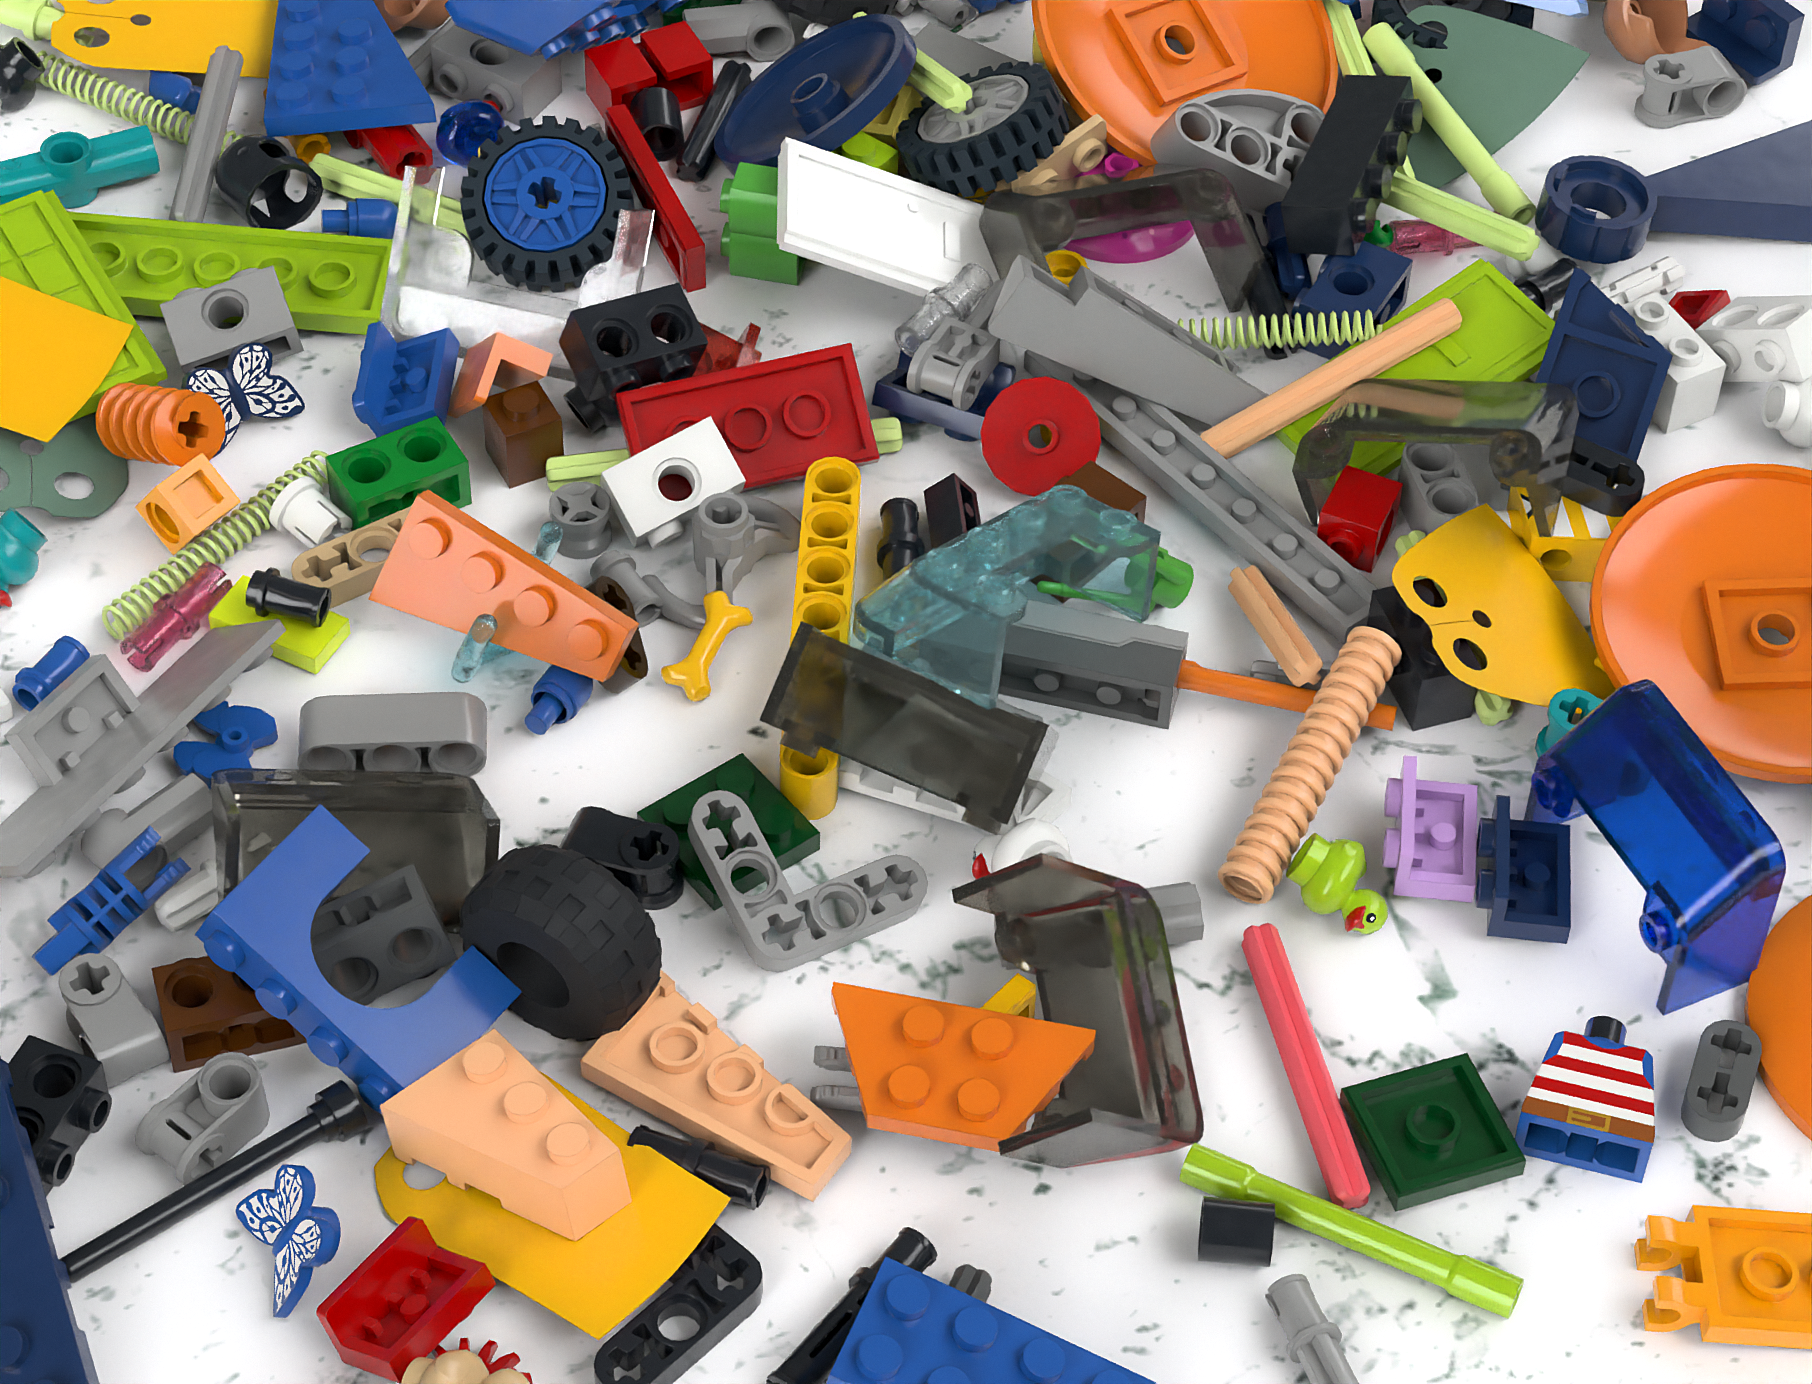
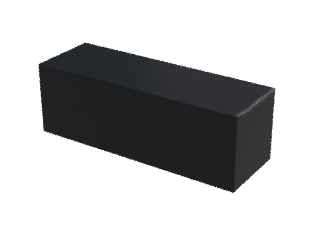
M952 473L923 491L935 573L946 583L970 587L989 576L977 494L960 477Z

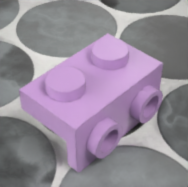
M1404 755L1400 778L1387 779L1384 816L1396 818L1395 828H1386L1382 855V867L1394 868L1393 895L1472 903L1476 888L1478 785L1416 779L1417 756Z

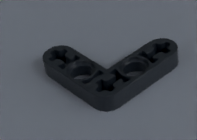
M714 1223L694 1251L668 1279L673 1285L621 1328L598 1350L594 1361L595 1384H673L754 1313L760 1305L763 1294V1273L757 1258ZM712 1256L714 1269L708 1264ZM717 1274L730 1283L739 1277L742 1278L743 1288L739 1290L735 1286L728 1285L719 1290ZM679 1315L695 1320L700 1326L694 1336L681 1341L670 1340L659 1331V1327L665 1320ZM644 1342L647 1343V1345H648V1347H649V1349H650V1351H651V1352H650L649 1354H647L646 1356H645ZM640 1364V1378L638 1380L628 1375L615 1380L614 1369L618 1366L622 1370L629 1372Z

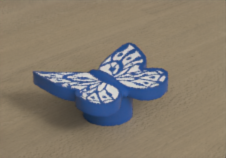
M283 1164L277 1170L274 1189H258L240 1201L235 1211L237 1218L252 1235L261 1242L273 1246L272 1254L276 1257L273 1317L287 1318L310 1283L313 1268L325 1265L333 1259L338 1250L341 1237L340 1221L336 1212L329 1207L312 1206L316 1193L314 1177L305 1166Z

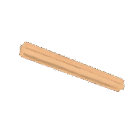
M1442 298L1204 431L1199 437L1227 460L1455 332L1461 326L1462 316L1451 299Z

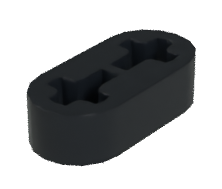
M1567 432L1546 434L1537 441L1534 448L1531 465L1532 476L1538 484L1552 492L1610 517H1623L1642 498L1645 483L1644 471L1629 458Z

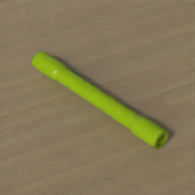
M1196 1142L1190 1148L1183 1163L1179 1177L1180 1182L1218 1198L1275 1203V1218L1443 1287L1452 1296L1507 1319L1510 1318L1524 1284V1279L1468 1255L1451 1253L1261 1174L1247 1163Z

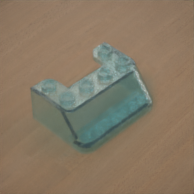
M1057 485L1049 491H1045L913 560L856 603L853 633L859 641L977 705L990 710L997 706L1006 628L1022 619L1027 611L1028 596L1019 586L1043 573L1095 601L1142 623L1149 617L1161 531L1138 521L1130 512L1114 509L1087 496L1086 492L1079 487Z

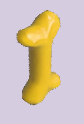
M721 590L712 591L704 596L705 624L688 656L676 664L661 668V676L665 683L683 687L687 698L694 702L704 700L710 696L709 667L726 635L738 627L748 626L753 622V615L746 607L732 605L727 594Z

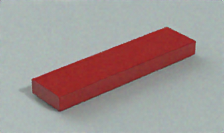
M625 103L606 108V112H604L606 138L615 145L619 156L623 159L632 185L646 213L647 225L683 290L685 289L689 293L706 288L705 244Z

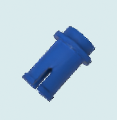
M62 636L32 668H22L15 675L16 684L12 688L13 696L20 706L30 712L90 657L85 646L73 637Z

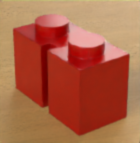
M685 20L640 33V42L636 44L631 37H627L584 50L586 94L604 120V112H606L608 107L625 103L630 112V103L633 97L646 87H661L672 91L679 99L681 111L704 105L713 87V58Z

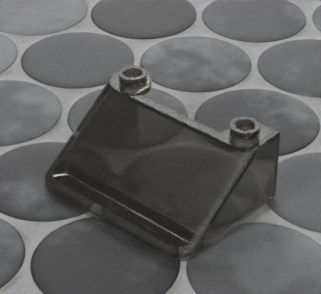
M1367 378L1360 380L1343 392L1299 442L1292 473L1311 527H1318L1320 512L1335 485L1337 474L1345 468L1351 458L1355 441L1490 445L1489 464L1494 477L1504 485L1526 488L1539 537H1553L1579 416L1577 399L1569 388L1556 383Z
M228 768L214 771L211 776L218 904L319 804L323 805L371 850L353 874L321 906L408 865L414 864L444 923L447 933L460 934L461 908L466 901L464 899L482 876L498 861L500 818L476 781L465 775L445 772Z

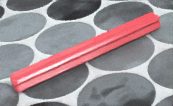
M1270 923L1260 926L1251 925L1243 932L1244 940L1241 946L1332 1203L1343 1208H1361L1368 1203L1371 1187L1278 929Z

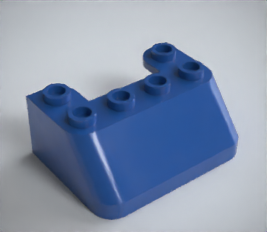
M448 0L444 6L455 26L530 57L543 55L545 60L549 61L568 50L572 54H576L593 44L596 46L613 42L619 37L620 39L627 37L632 39L650 27L646 18L658 10H661L662 14H667L689 0Z

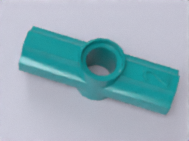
M143 125L91 139L77 132H59L45 139L40 146L39 152L0 161V205L42 190L43 193L54 190L64 208H78L91 203L97 197L98 188L157 174L160 171L159 159L148 126Z

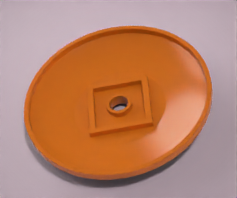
M1322 0L1031 1L1033 24L1045 64L1054 82L1071 107L1084 122L1093 115L1099 114L1106 121V142L1128 158L1137 160L1139 164L1175 179L1191 182L1160 166L1153 157L1150 144L1156 130L1183 103L1205 94L1223 90L1258 89L1296 97L1315 105L1326 115L1336 94L1338 59L1333 40L1332 26ZM1165 36L1178 40L1185 50V55L1171 50L1166 43Z
M1747 463L1704 469L1675 479L1645 496L1623 516L1606 540L1598 558L1590 588L1589 614L1596 651L1604 670L1628 706L1634 712L1646 714L1656 719L1663 728L1667 741L1689 755L1712 766L1742 776L1780 783L1812 784V470L1778 464ZM1764 628L1776 629L1783 636L1787 637L1789 642L1783 645L1770 644L1760 637L1758 631Z

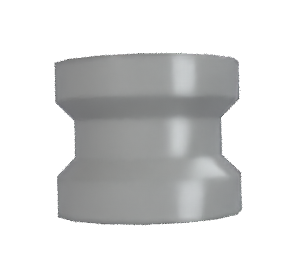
M589 482L568 483L554 491L549 501L550 518L553 521L551 524V542L556 551L572 559H589L599 556L607 550L612 542V527L609 521L611 506L610 497L607 492L600 486Z

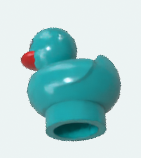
M9 507L0 517V608L3 606L12 607V599L8 594V586L10 584H26L34 578L39 567L37 552L48 541L46 536L34 524L12 507Z

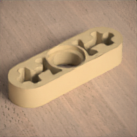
M412 506L303 552L292 564V580L331 589L330 608H334L372 591L387 559L380 562H369L363 560L360 555L372 548H384L391 551Z

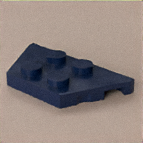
M1575 267L1500 483V488L1509 491L1512 479L1518 474L1531 472L1534 448L1537 441L1542 436L1552 432H1567L1577 435L1629 458L1637 463L1673 355L1652 335H1647L1636 324L1635 319L1619 303L1615 304L1591 281V276L1583 269Z

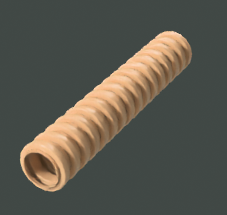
M1367 626L1355 627L1349 632L1347 642L1339 650L1338 658L1333 661L1330 673L1323 679L1322 687L1316 692L1313 704L1307 708L1305 719L1299 723L1296 735L1290 739L1287 751L1280 757L1279 766L1273 770L1270 782L1264 786L1262 798L1256 801L1253 806V814L1247 817L1244 830L1237 835L1236 846L1229 850L1227 862L1222 864L1218 870L1220 883L1236 898L1255 904H1264L1271 900L1274 887L1280 883L1283 871L1291 863V855L1298 850L1300 839L1306 835L1309 823L1317 815V807L1323 804L1326 798V791L1332 787L1335 775L1342 769L1343 760L1349 756L1352 744L1359 737L1360 729L1368 721V713L1375 708L1377 698L1384 691L1385 683L1391 678L1394 667L1401 660L1402 652L1399 645L1385 632Z

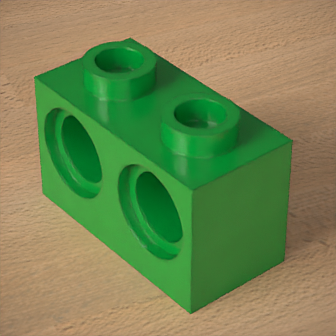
M437 415L325 457L330 500L352 519L351 531L412 506L416 496L426 490L432 491L458 509L472 504L469 461Z

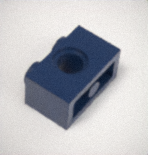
M1362 241L1356 256L1327 255L1321 264L1317 280L1310 289L1303 287L1299 292L1292 308L1291 319L1295 320L1297 312L1301 315L1302 331L1305 339L1306 315L1310 312L1313 316L1314 331L1317 337L1318 314L1323 312L1328 336L1330 313L1334 311L1340 336L1342 312L1345 310L1348 312L1352 336L1354 312L1358 310L1364 335L1365 313L1369 309L1372 312L1375 330L1377 325H1382L1393 318L1405 305L1413 260L1366 241ZM1345 338L1341 346L1336 343L1335 339L1327 346L1322 339L1321 343L1316 347L1310 339L1306 347L1300 344L1299 348L1330 360L1350 347L1351 344Z

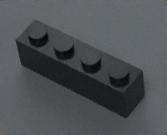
M1345 75L1280 205L1289 253L1356 256L1365 234L1371 233L1374 229L1376 211L1382 199L1389 197L1392 177L1397 167L1403 166L1405 163L1407 145L1413 133H1418L1422 125V104L1419 99H1414L1411 76Z

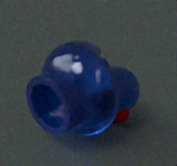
M471 98L449 107L440 116L435 137L436 146L443 158L451 164L467 169L471 157H478V148L487 138L495 143L498 140L497 130L505 126L498 105L493 101Z

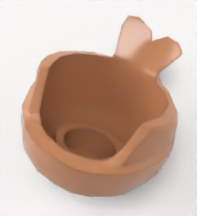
M1608 0L1604 7L1602 17L1604 33L1614 48L1628 61L1645 64V61L1657 54H1673L1694 50L1702 46H1711L1705 41L1686 37L1688 29L1687 0Z

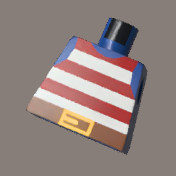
M1595 1016L1586 1022L1584 1035L1568 1031L1555 1033L1522 1105L1514 1139L1523 1155L1642 1183L1655 1138L1653 1057L1647 1050L1624 1045L1627 1030L1622 1022L1609 1016Z

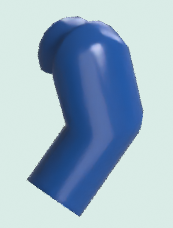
M150 70L149 96H153L155 101L162 100L164 105L167 103L171 104L173 109L179 107L183 112L189 111L190 115L196 114L202 91L201 87L192 85L189 78L178 75V72Z

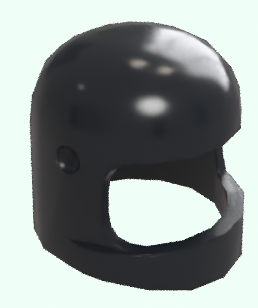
M261 134L244 136L231 143L222 153L216 166L215 180L220 196L249 226L255 228L286 230L304 222L320 203L324 190L321 177L300 158L290 156L289 150L277 139ZM291 170L306 173L308 181L305 197L300 202H294L285 192ZM265 199L269 216L253 204Z

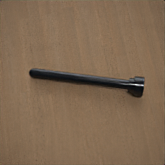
M343 1080L333 1083L315 1094L316 1102L306 1107L308 1115L60 1258L59 1260L66 1265L71 1284L83 1279L320 1139L326 1143L336 1138L341 1142H345L367 1129V1117L353 1091Z

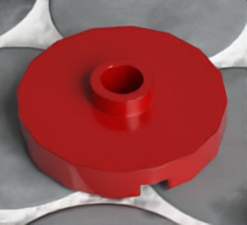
M1047 376L1021 379L1002 390L987 408L980 431L983 456L993 475L1012 491L1035 498L1045 497L1051 492L1058 480L1066 475L1071 476L1090 460L1096 463L1101 446L1100 421L1088 398L1070 383ZM1041 425L1048 427L1052 432L1050 444L1044 448L1032 446L1029 439L1032 429Z

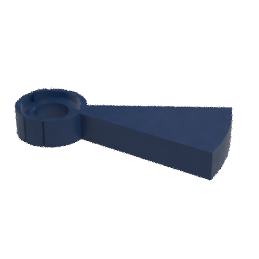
M1812 120L1648 176L1642 175L1636 169L1623 162L1604 156L1580 155L1568 157L1553 165L1546 175L1535 212V224L1538 231L1541 232V236L1556 250H1561V253L1573 259L1598 264L1618 263V261L1622 262L1633 258L1642 250L1649 231L1812 242ZM1587 209L1600 211L1609 216L1611 219L1596 218L1597 212L1590 211Z

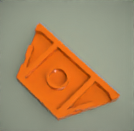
M833 982L831 990L833 1011L840 1023L845 1041V1052L851 1073L858 1085L859 1100L868 1128L1006 1153L1026 1131V1124L1033 1114L1045 1109L1059 1093L1062 1080L1081 1059L1086 1061L1094 1051L1096 1030L839 982Z

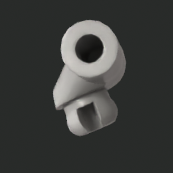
M898 0L894 9L902 16H908L913 11L914 6L918 4L951 28L963 24L969 14L968 6L960 0Z

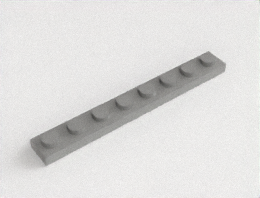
M1030 350L1024 352V369L1034 378L1047 376L1068 382L1085 395L1099 418L1101 436L1249 564L1256 566L1264 577L1343 645L1347 642V636L1353 628L1367 626L1372 590H1377L1378 588L1163 405Z

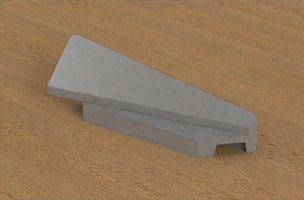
M1019 254L1012 263L989 320L988 330L993 336L1211 426L1221 423L1269 396V394L1264 393L1238 377L1236 374L1240 367L1226 354L1083 265L1068 283V287Z

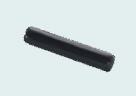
M730 60L723 65L676 158V164L678 165L676 173L682 180L689 178L696 183L705 177L716 155L714 148L716 132L732 103L752 82L749 76L752 70L747 63L738 64L734 60Z

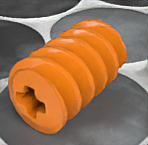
M130 382L118 383L109 388L102 396L95 415L96 431L102 444L113 455L127 460L135 459L141 462L148 461L155 464L162 463L168 466L176 465L183 467L200 453H203L210 461L220 450L225 437V418L220 405L210 395L201 391L193 392L188 389L178 390L172 387L164 388L147 384L137 385Z

